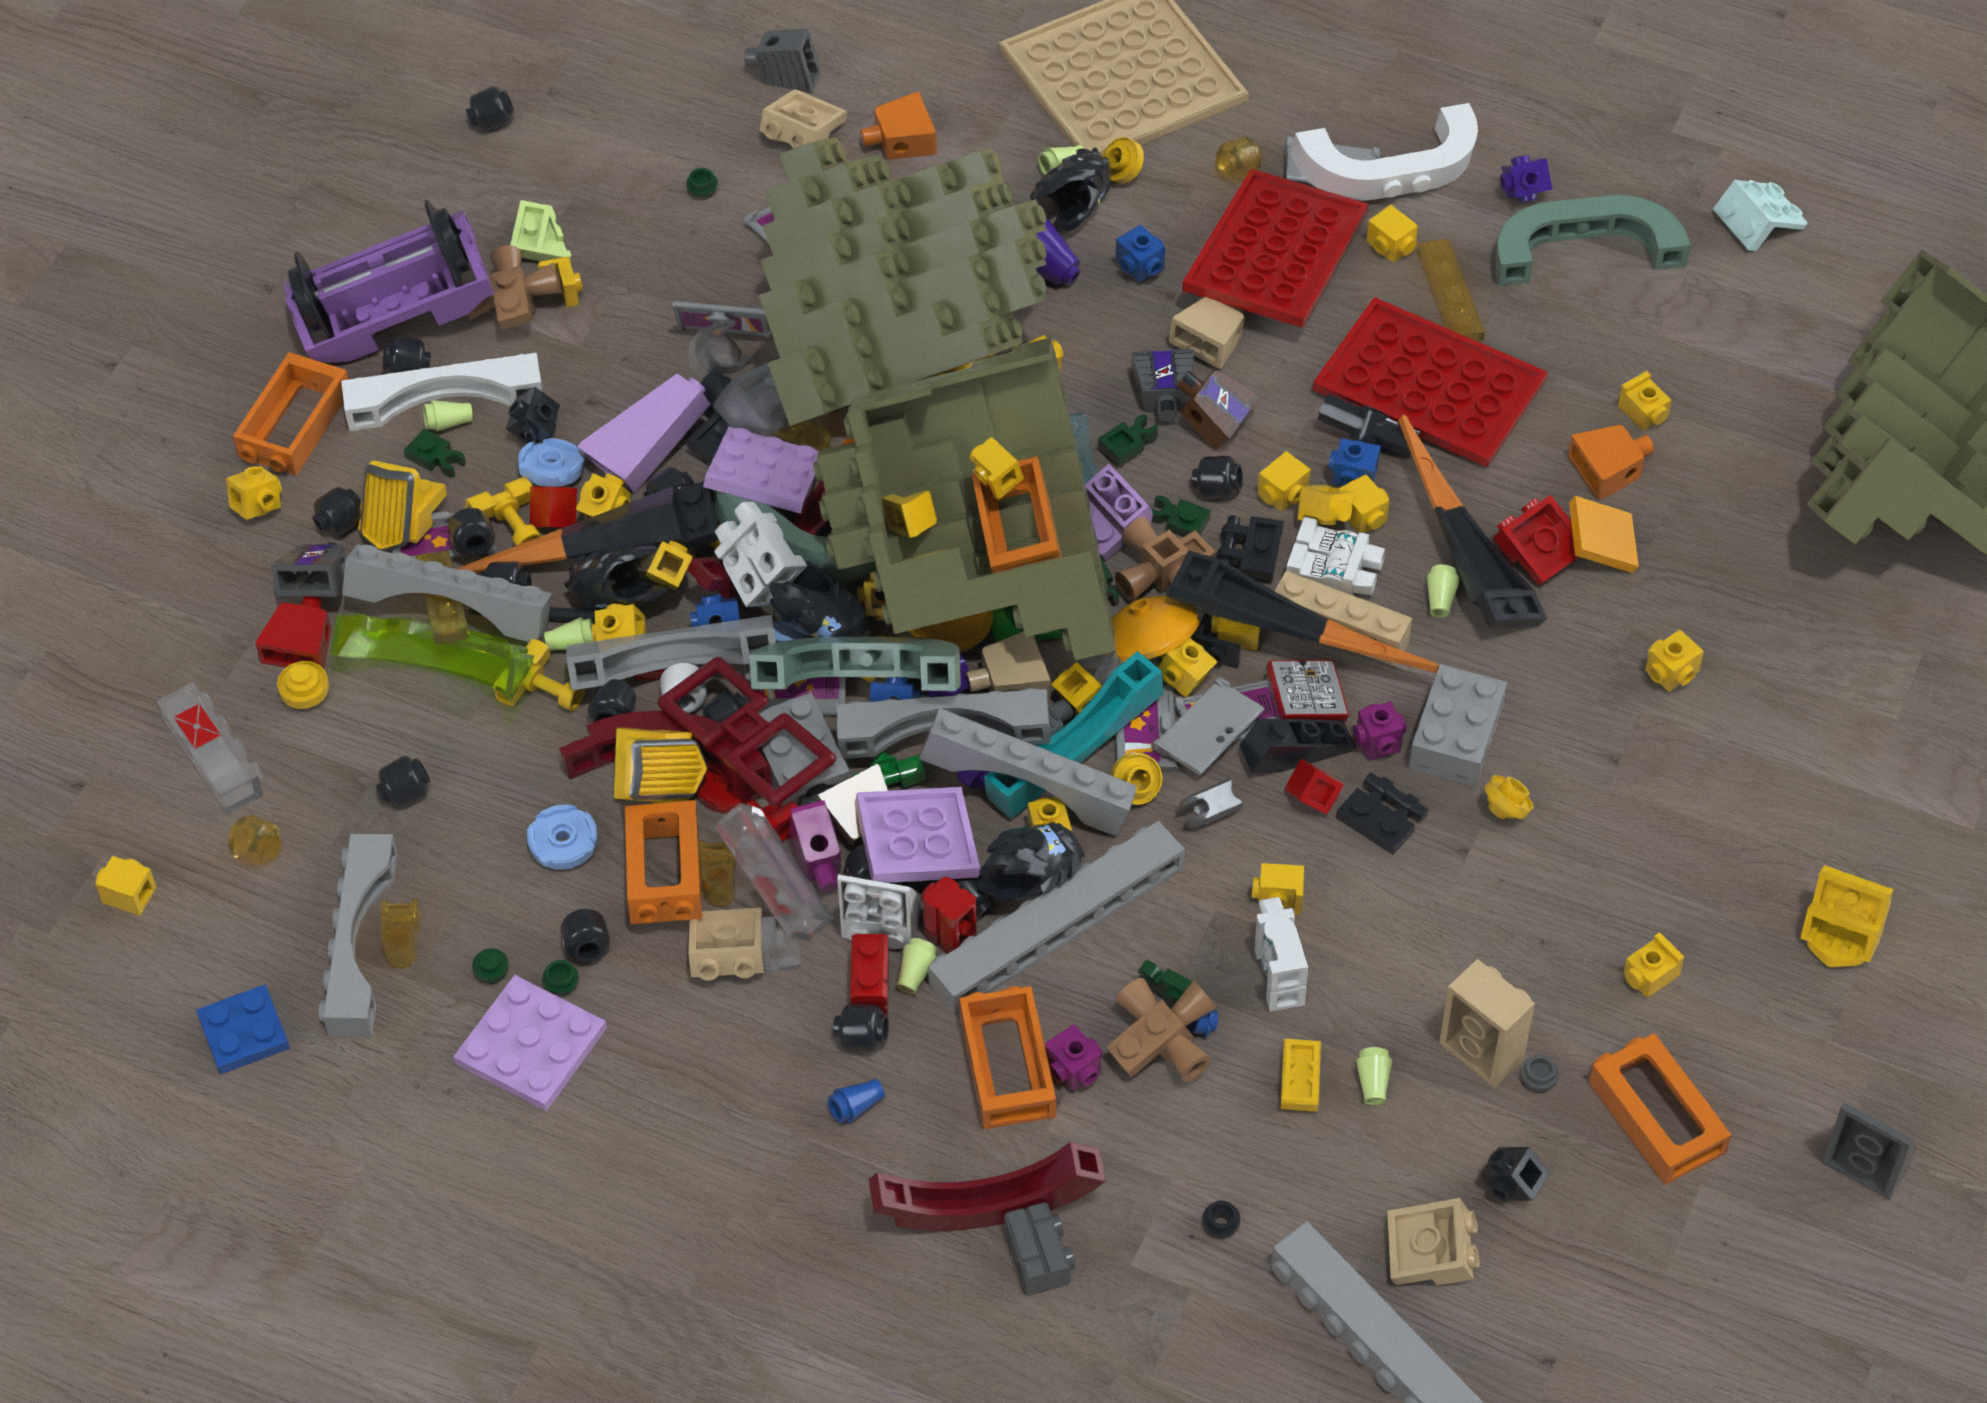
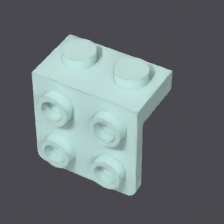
M1734 180L1713 208L1749 251H1757L1774 227L1803 230L1808 224L1802 217V211L1785 198L1784 191L1780 186L1772 182L1759 183L1753 180Z

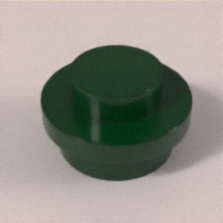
M697 168L689 174L686 186L688 192L693 196L707 197L717 190L718 182L711 170Z
M490 948L482 950L474 957L472 968L478 979L485 983L493 984L505 977L509 969V962L504 952Z
M555 960L544 970L542 981L548 992L554 995H565L577 987L579 975L576 967L568 961Z

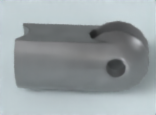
M1227 779L1184 798L1178 806V812L1193 808L1196 815L1186 821L1184 825L1188 828H1199L1241 810L1243 807L1242 801L1232 793V781Z

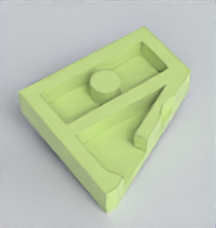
M521 200L510 245L519 248L522 258L547 261L567 256L571 259V253L569 250H566L563 242L561 228L556 224V215L552 206Z

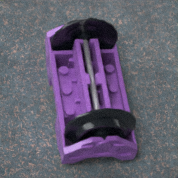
M425 200L429 224L312 271L301 253L295 252V267L288 270L289 280L284 282L283 287L287 296L285 297L291 314L294 315L293 321L309 358L322 363L350 362L379 350L374 336L375 332L430 310L440 326L469 314L486 297L494 295L491 281L475 241L476 237L465 211L462 210L450 215L446 208L436 210L429 200ZM472 267L477 280L464 285L463 274L470 271ZM323 330L329 339L317 344L312 331Z

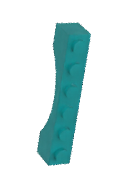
M1137 651L1112 671L1102 688L1089 704L1063 729L1051 737V743L1039 744L1037 747L1075 762H1082L1163 695L1162 671ZM990 771L984 776L987 799L1009 819L1014 818L1028 806V802H1033L1046 791L1027 780L1008 774Z

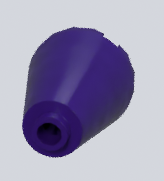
M1046 217L1045 226L1047 230L1036 235L1045 246V261L1047 265L1036 268L1037 273L1059 286L1065 283L1070 285L1081 272L1078 268L1080 261Z

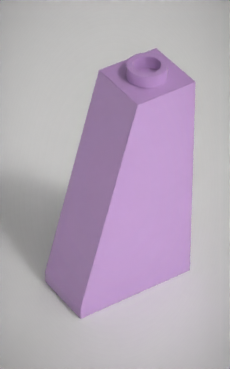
M676 374L585 438L577 447L588 461L603 472L623 480V486L635 494L709 407L710 403L703 394L706 389L694 378L690 377L687 381L679 374Z

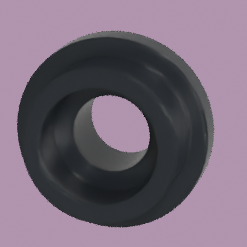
M1219 1200L1213 1202L1205 1209L1202 1221L1205 1230L1209 1234L1218 1238H1226L1236 1233L1239 1229L1241 1218L1239 1211L1233 1204L1228 1201ZM1217 1218H1224L1228 1223L1219 1224L1215 1220Z

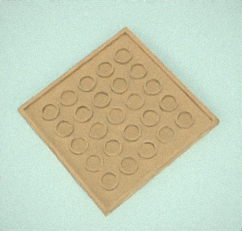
M1103 0L998 42L1001 54L1072 147L1081 145L1084 149L1090 151L1095 147L1101 156L1107 145L1119 137H1128L1143 145L1249 101L1248 91L1174 0Z

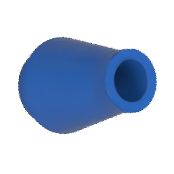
M872 1079L868 1082L835 1089L833 1094L828 1096L827 1103L832 1116L838 1123L845 1121L851 1123L876 1102L884 1099L885 1092L881 1083L877 1079Z

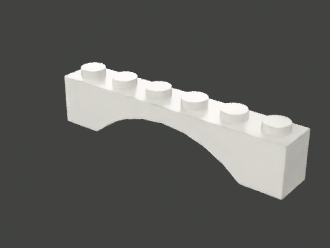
M537 353L519 354L510 357L341 381L349 431L382 427L393 417L405 410L426 401L459 396L479 397L497 401L510 407L517 397L534 387L543 392Z

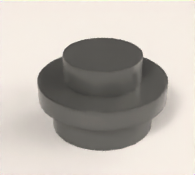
M1535 1055L1529 1058L1523 1064L1521 1070V1078L1525 1085L1536 1091L1551 1089L1557 1083L1559 1076L1556 1064L1545 1055Z

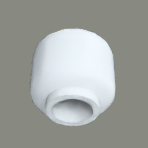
M677 663L665 669L660 680L661 695L668 692L699 668L690 663ZM705 682L676 702V704L687 713L699 709L706 700Z

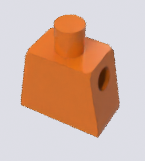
M919 92L876 107L874 109L875 126L860 129L863 146L868 147L881 144L886 158L890 160L937 154L936 131Z
M1615 425L1571 435L1568 457L1598 501L1641 477L1644 457L1654 453V446L1648 435L1633 440L1624 426Z

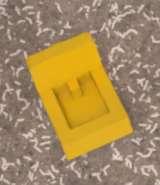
M569 256L539 262L538 270L554 262L561 279L566 307L578 306L577 292L583 291L579 272L573 273Z

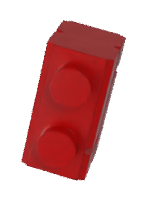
M948 876L942 877L937 883L928 885L921 896L924 906L922 919L924 920L925 938L936 946L941 945V950L949 954L960 947L962 942L972 935L977 936L976 897L965 888L960 889V885Z
M852 935L850 1002L875 1004L881 1008L883 1014L888 1015V935Z

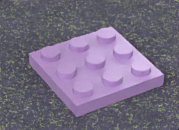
M728 427L705 475L703 487L801 514L816 479L813 462L817 461L819 451L810 446L787 443L777 437H765L754 434L744 428Z
M961 787L856 793L855 804L872 881L892 883L940 880L946 876L951 879L979 877L980 865Z
M514 975L453 1056L455 1065L547 1112L606 1031L607 1025L605 1020Z

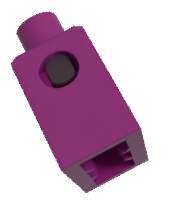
M825 800L790 809V837L805 880L807 882L817 881L820 892H830L837 889V874L841 872V853Z

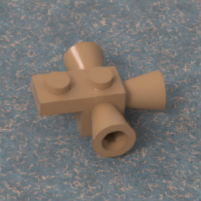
M512 245L497 247L490 255V260L496 271L490 274L495 294L486 297L475 309L467 314L469 319L473 320L496 308L498 323L502 330L533 321L532 314L536 313L533 296L563 293L556 265L552 262L526 276L521 267V250Z
M1138 518L1126 527L1121 540L1142 555V564L1116 572L1115 581L1122 595L1127 600L1133 602L1153 583L1161 592L1169 588L1188 551L1214 558L1216 557V551L1196 531L1191 532L1180 540L1170 530L1157 536L1147 518Z
M1144 978L1133 980L1120 991L1116 1002L1138 1020L1106 1046V1048L1131 1078L1159 1054L1166 1062L1172 1060L1183 1082L1192 1081L1206 1071L1211 1064L1212 1058L1192 1043L1195 1038L1185 1026L1217 1009V1006L1195 980H1193L1171 1009L1163 1000L1157 1003Z

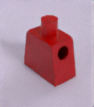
M303 596L300 605L286 602L279 604L255 642L262 664L286 668L293 663L310 661L319 664L325 669L331 637V625L327 611L321 609L323 601L320 597Z

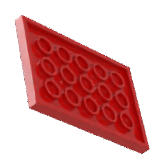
M1250 169L1185 276L1182 291L1199 297H1207L1228 306L1303 328L1366 217L1369 204Z
M1373 297L1313 381L1312 390L1326 397L1328 394H1333L1359 406L1366 405L1389 415L1388 418L1398 422L1404 414L1412 427L1420 430L1419 438L1488 468L1546 382L1548 372Z

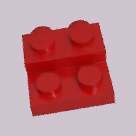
M1549 495L1541 502L1536 497L1521 508L1523 512L1521 516L1515 519L1513 515H1510L1496 526L1499 532L1493 537L1512 564L1519 561L1538 587L1580 558L1575 556L1571 520L1552 495Z

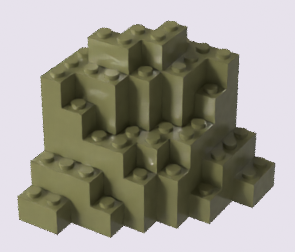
M837 137L814 141L779 154L789 182L765 191L775 221L762 226L773 256L760 261L771 291L758 296L780 355L779 359L768 362V366L790 426L850 405L854 396L918 381L1023 343L1021 339V325L1014 318L1012 312L1046 300V285L1044 279L1036 270L1038 267L1047 265L1045 261V246L1036 235L1047 230L1045 226L1046 215L1036 199L1012 206L1011 190L1003 181L1000 173L1002 169L1001 161L998 155L993 153L992 147L892 181L889 180L890 169L888 164L882 160L881 154L846 162V150Z
M1921 249L1880 302L1888 310L1847 360L1856 368L1835 393L1843 400V403L1823 426L1831 436L1810 461L1828 478L1806 505L1823 521L1854 544L1869 535L1877 517L1907 540H1910L1913 535H1917L1923 530L1927 523V517L1932 514L1987 555V295L1951 267Z
M1051 337L1014 346L1010 353L974 361L971 368L854 396L851 406L848 407L849 412L846 413L847 419H844V425L848 439L854 438L855 442L820 450L817 455V461L813 462L816 479L818 482L823 481L825 486L822 501H819L821 514L824 521H830L832 528L831 534H828L829 541H826V548L830 561L836 560L838 570L873 561L876 562V571L873 572L875 586L878 592H884L887 604L882 605L883 616L886 625H893L895 634L1014 605L1012 610L1017 629L1023 627L1025 636L1029 637L1063 628L1062 637L1066 652L1073 650L1075 660L1116 651V633L1108 606V587L1099 556V544L1091 517V506L1083 478V467ZM992 437L1018 461L1038 456L1045 477L1061 557L1032 564L1027 563L1024 566L992 573L972 479L975 464L970 460V454L976 446L983 444ZM923 491L930 492L937 518L935 525L912 538L889 531L881 497L891 494L907 497ZM1024 493L1002 499L998 506L1008 551L1041 543L1031 495Z

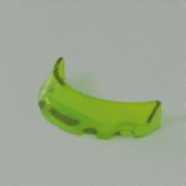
M358 613L336 616L330 652L332 656L393 662L461 676L500 691L505 696V699L508 700L513 699L534 661V655H528L527 648L521 645L508 644V640L486 633L440 623H422L409 618H377Z

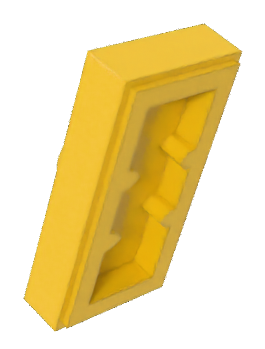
M1284 1038L1281 1109L1318 1112L1321 1041Z

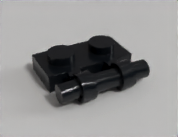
M1235 515L1229 516L1226 524L1222 527L1220 534L1222 546L1217 550L1215 558L1221 559L1231 566L1239 565L1240 571L1253 579L1273 582L1284 521L1251 516L1249 526L1240 525L1241 520ZM1239 541L1245 542L1244 550L1236 549L1235 544Z
M1371 772L1365 778L1364 784L1373 789V791L1368 795L1357 788L1339 807L1336 819L1394 855L1414 833L1415 824L1407 819L1413 815L1422 821L1427 816L1429 809L1420 804V799L1409 793L1406 795L1395 788L1394 782L1388 778H1380ZM1387 798L1399 807L1396 811H1393L1382 804V802Z

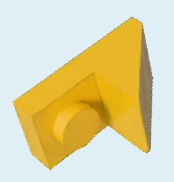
M923 491L907 497L895 494L881 497L889 531L912 538L932 527L937 522L929 491Z

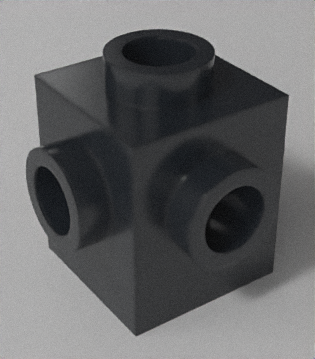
M534 387L517 397L508 411L510 417L506 429L527 444L530 442H535L536 444L543 439H547L556 429L555 420L560 404L537 387Z
M1498 1147L1490 1155L1488 1163L1480 1176L1490 1187L1492 1195L1500 1201H1533L1550 1172L1530 1147Z

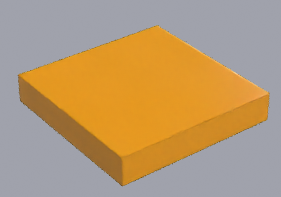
M1574 496L1569 502L1575 556L1633 573L1639 567L1632 513Z

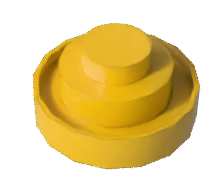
M1128 137L1114 139L1107 145L1102 157L1109 158L1111 181L1117 184H1125L1132 181L1140 172L1144 161L1141 145Z
M300 661L290 664L281 672L278 677L277 688L281 700L287 706L296 709H307L318 705L325 699L329 692V681L325 670L319 664L310 661Z
M1132 752L1123 755L1115 762L1110 773L1113 777L1137 786L1132 804L1135 805L1151 801L1157 796L1162 785L1163 777L1160 766L1155 759L1142 753Z
M1493 775L1484 787L1488 795L1487 800L1490 803L1488 808L1501 819L1506 817L1510 819H1525L1534 808L1531 799L1528 797V789L1513 777L1508 776L1505 778Z

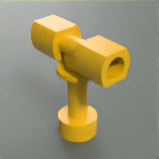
M525 476L504 484L503 492L491 496L485 491L465 501V508H478L484 511L489 518L495 516L499 521L506 520L515 532L512 537L515 546L541 537L534 525H525L517 513L521 505L530 502V487L533 486Z
M531 639L519 655V667L514 673L507 671L494 688L497 700L507 706L514 707L526 690L534 692L540 688L558 697L559 706L575 711L583 700L585 688L572 690L570 681L563 685L544 676L545 670L543 666L551 657L550 649L545 643Z

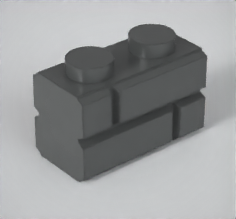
M1045 1202L1030 1206L1027 1209L1022 1208L1006 1213L1004 1215V1230L1026 1295L1030 1296L1045 1292L1047 1289L1052 1290L1068 1285L1070 1283V1270L1075 1269V1262L1070 1247L1063 1248L1059 1237L1064 1236V1231L1059 1215H1051L1048 1203L1046 1204Z

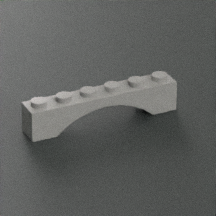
M356 545L345 560L342 595L373 603L403 593H429L445 596L478 611L491 621L504 636L528 642L531 639L540 641L548 628L552 593L541 591L538 587L521 586L509 583L503 578H489L477 575L471 570H457L445 567L435 561L425 562L413 559L403 553L393 554L381 551L371 545Z
M772 615L567 645L566 660L571 689L577 690L603 686L611 679L621 680L634 675L665 669L677 663L706 664L715 657H721L731 664H750L749 655L753 651L763 646L774 644L776 641Z
M1028 688L1022 691H991L983 694H955L943 697L922 696L917 699H886L877 702L862 703L854 701L848 704H837V739L839 750L844 759L877 756L889 746L906 737L929 731L939 708L1032 745L1051 743L1047 689Z
M939 708L919 757L920 760L951 772L965 770L992 771L1027 780L1063 801L1075 812L1083 824L1113 836H1117L1130 811L1137 787L1134 784Z
M350 834L348 848L344 847L342 850V868L345 869L344 877L338 878L337 895L338 899H341L340 907L333 910V928L336 929L335 938H330L328 943L329 960H332L331 968L325 969L323 978L324 990L327 991L326 1000H321L319 1004V1021L325 1022L328 1036L372 1037L376 1002L372 987L363 977L357 966L356 945L361 925L368 911L381 894L394 884L398 853L393 834Z

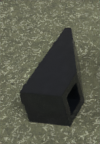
M1258 718L1239 744L1251 772L1276 773L1296 768L1300 759L1309 763H1315L1353 752L1356 748L1343 720Z

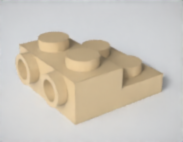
M794 89L763 109L760 131L767 138L781 142L784 141L795 149L814 141L828 139L832 130L845 123L847 111Z
M762 907L702 911V919H690L689 963L691 977H700L703 980L710 981L717 978V976L723 975L749 978L755 973H764Z
M1461 1198L1387 1211L1391 1280L1395 1285L1430 1279L1434 1281L1436 1286L1473 1280V1268L1480 1266L1476 1245H1471V1234L1477 1233L1478 1229L1477 1220L1474 1212L1467 1209Z

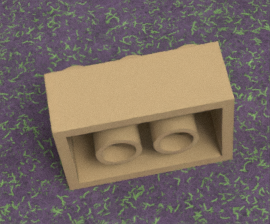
M1477 959L1448 986L1439 1044L1496 1088L1524 1060L1535 1003L1524 990L1516 989L1504 980L1497 969L1492 966H1486Z

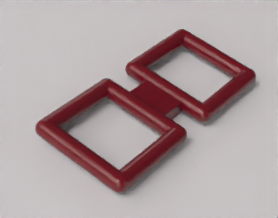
M715 657L663 694L657 701L659 708L687 732H691L692 736L704 747H712L725 736L737 746L724 756V764L773 806L780 805L832 766L837 759L834 752L789 714L781 713L769 723L761 717L758 712L768 705V697L759 689H751V682L721 657ZM718 672L751 701L713 729L707 731L678 706L676 702ZM785 729L812 752L817 759L775 790L742 760Z

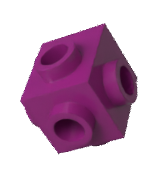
M1392 701L1383 704H1371L1364 709H1360L1358 711L1357 725L1353 726L1356 742L1359 746H1362L1367 760L1371 761L1400 753L1403 734L1407 732V727L1401 713L1397 714Z
M1075 1024L1045 1043L1052 1077L1059 1084L1064 1083L1071 1092L1082 1085L1084 1087L1089 1086L1099 1077L1101 1073L1102 1050L1093 1038L1087 1039Z

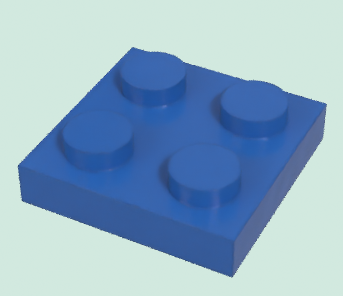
M266 984L196 1009L220 1075L290 1049Z

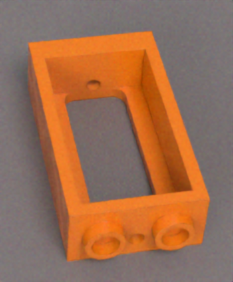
M288 352L233 435L238 457L248 463L255 462L270 467L276 472H285L297 476L344 403L341 381L349 380L347 370ZM308 388L324 394L289 448L267 442V439L301 389Z
M1038 456L1018 461L1024 479L999 500L994 497L989 483L984 485L974 473L972 474L992 573L1062 556L1045 477ZM1028 493L1031 495L1041 543L1008 551L998 504L1002 499Z
M696 800L625 806L627 902L630 924L702 919L699 826ZM679 836L681 882L675 886H646L644 839Z
M1012 986L1003 991L991 993L975 992L966 997H960V1019L983 1130L1056 1118V1095L1032 987L1021 988ZM1013 1021L1018 1026L1031 1090L996 1096L982 1028L989 1024Z
M1655 1033L1643 1039L1641 1037L1634 1038L1625 1045L1624 1049L1614 1054L1605 1053L1594 1061L1589 1084L1664 1185L1727 1153L1732 1134ZM1648 1060L1703 1134L1683 1145L1674 1144L1623 1077L1622 1073Z

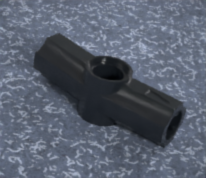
M1328 394L1319 410L1318 420L1350 433L1349 436L1355 440L1379 445L1406 457L1411 455L1399 422L1388 418L1389 415L1366 405L1359 406L1333 394ZM1414 428L1417 435H1419L1420 430Z

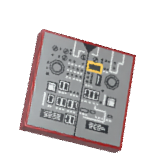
M1269 660L1266 670L1280 719L1347 721L1349 712L1334 660Z

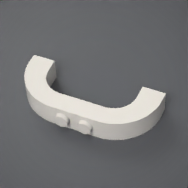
M1466 103L1440 108L1434 129L1442 145L1431 150L1367 161L1355 160L1340 153L1333 146L1325 128L1295 133L1290 154L1301 174L1318 189L1358 201L1386 197L1393 198L1398 195L1414 192L1421 193L1426 190L1440 188L1460 177L1470 162L1477 138L1478 126L1470 104Z

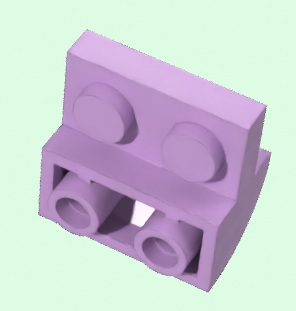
M1110 464L1105 466L1085 484L1091 506V517L1099 544V554L1105 561L1125 545L1121 537L1131 522L1145 517L1151 524L1153 516L1150 506Z

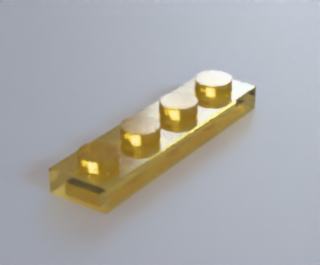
M1449 238L1418 243L1417 254L1445 327L1475 341H1483L1485 330Z
M449 550L415 556L417 560L425 562L435 561L445 567L453 568ZM423 593L435 644L454 643L458 640L469 639L462 603L445 596Z

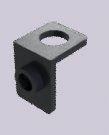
M1204 613L1195 636V642L1200 644L1208 654L1218 661L1216 665L1221 664L1238 668L1240 665L1241 646L1208 636L1211 628V615Z

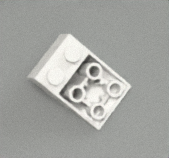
M838 875L842 938H848L852 941V935L886 934L888 935L889 948L900 949L904 948V945L909 944L910 939L916 937L921 918V895L907 886Z

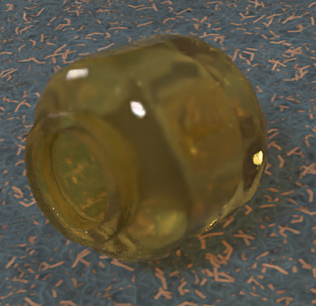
M1240 136L1226 141L1219 146L1215 164L1217 170L1225 178L1231 181H1238L1244 179L1252 169L1259 171L1262 163V152L1253 139Z
M246 815L238 819L231 827L228 835V846L230 852L236 858L251 864L263 865L274 859L280 852L282 846L279 828L273 822L254 815Z

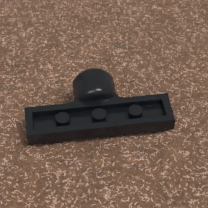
M768 364L744 385L735 383L724 373L716 370L710 372L701 381L700 384L706 389L703 394L710 403L707 410L713 416L687 439V447L711 465L728 427L749 430L780 401Z

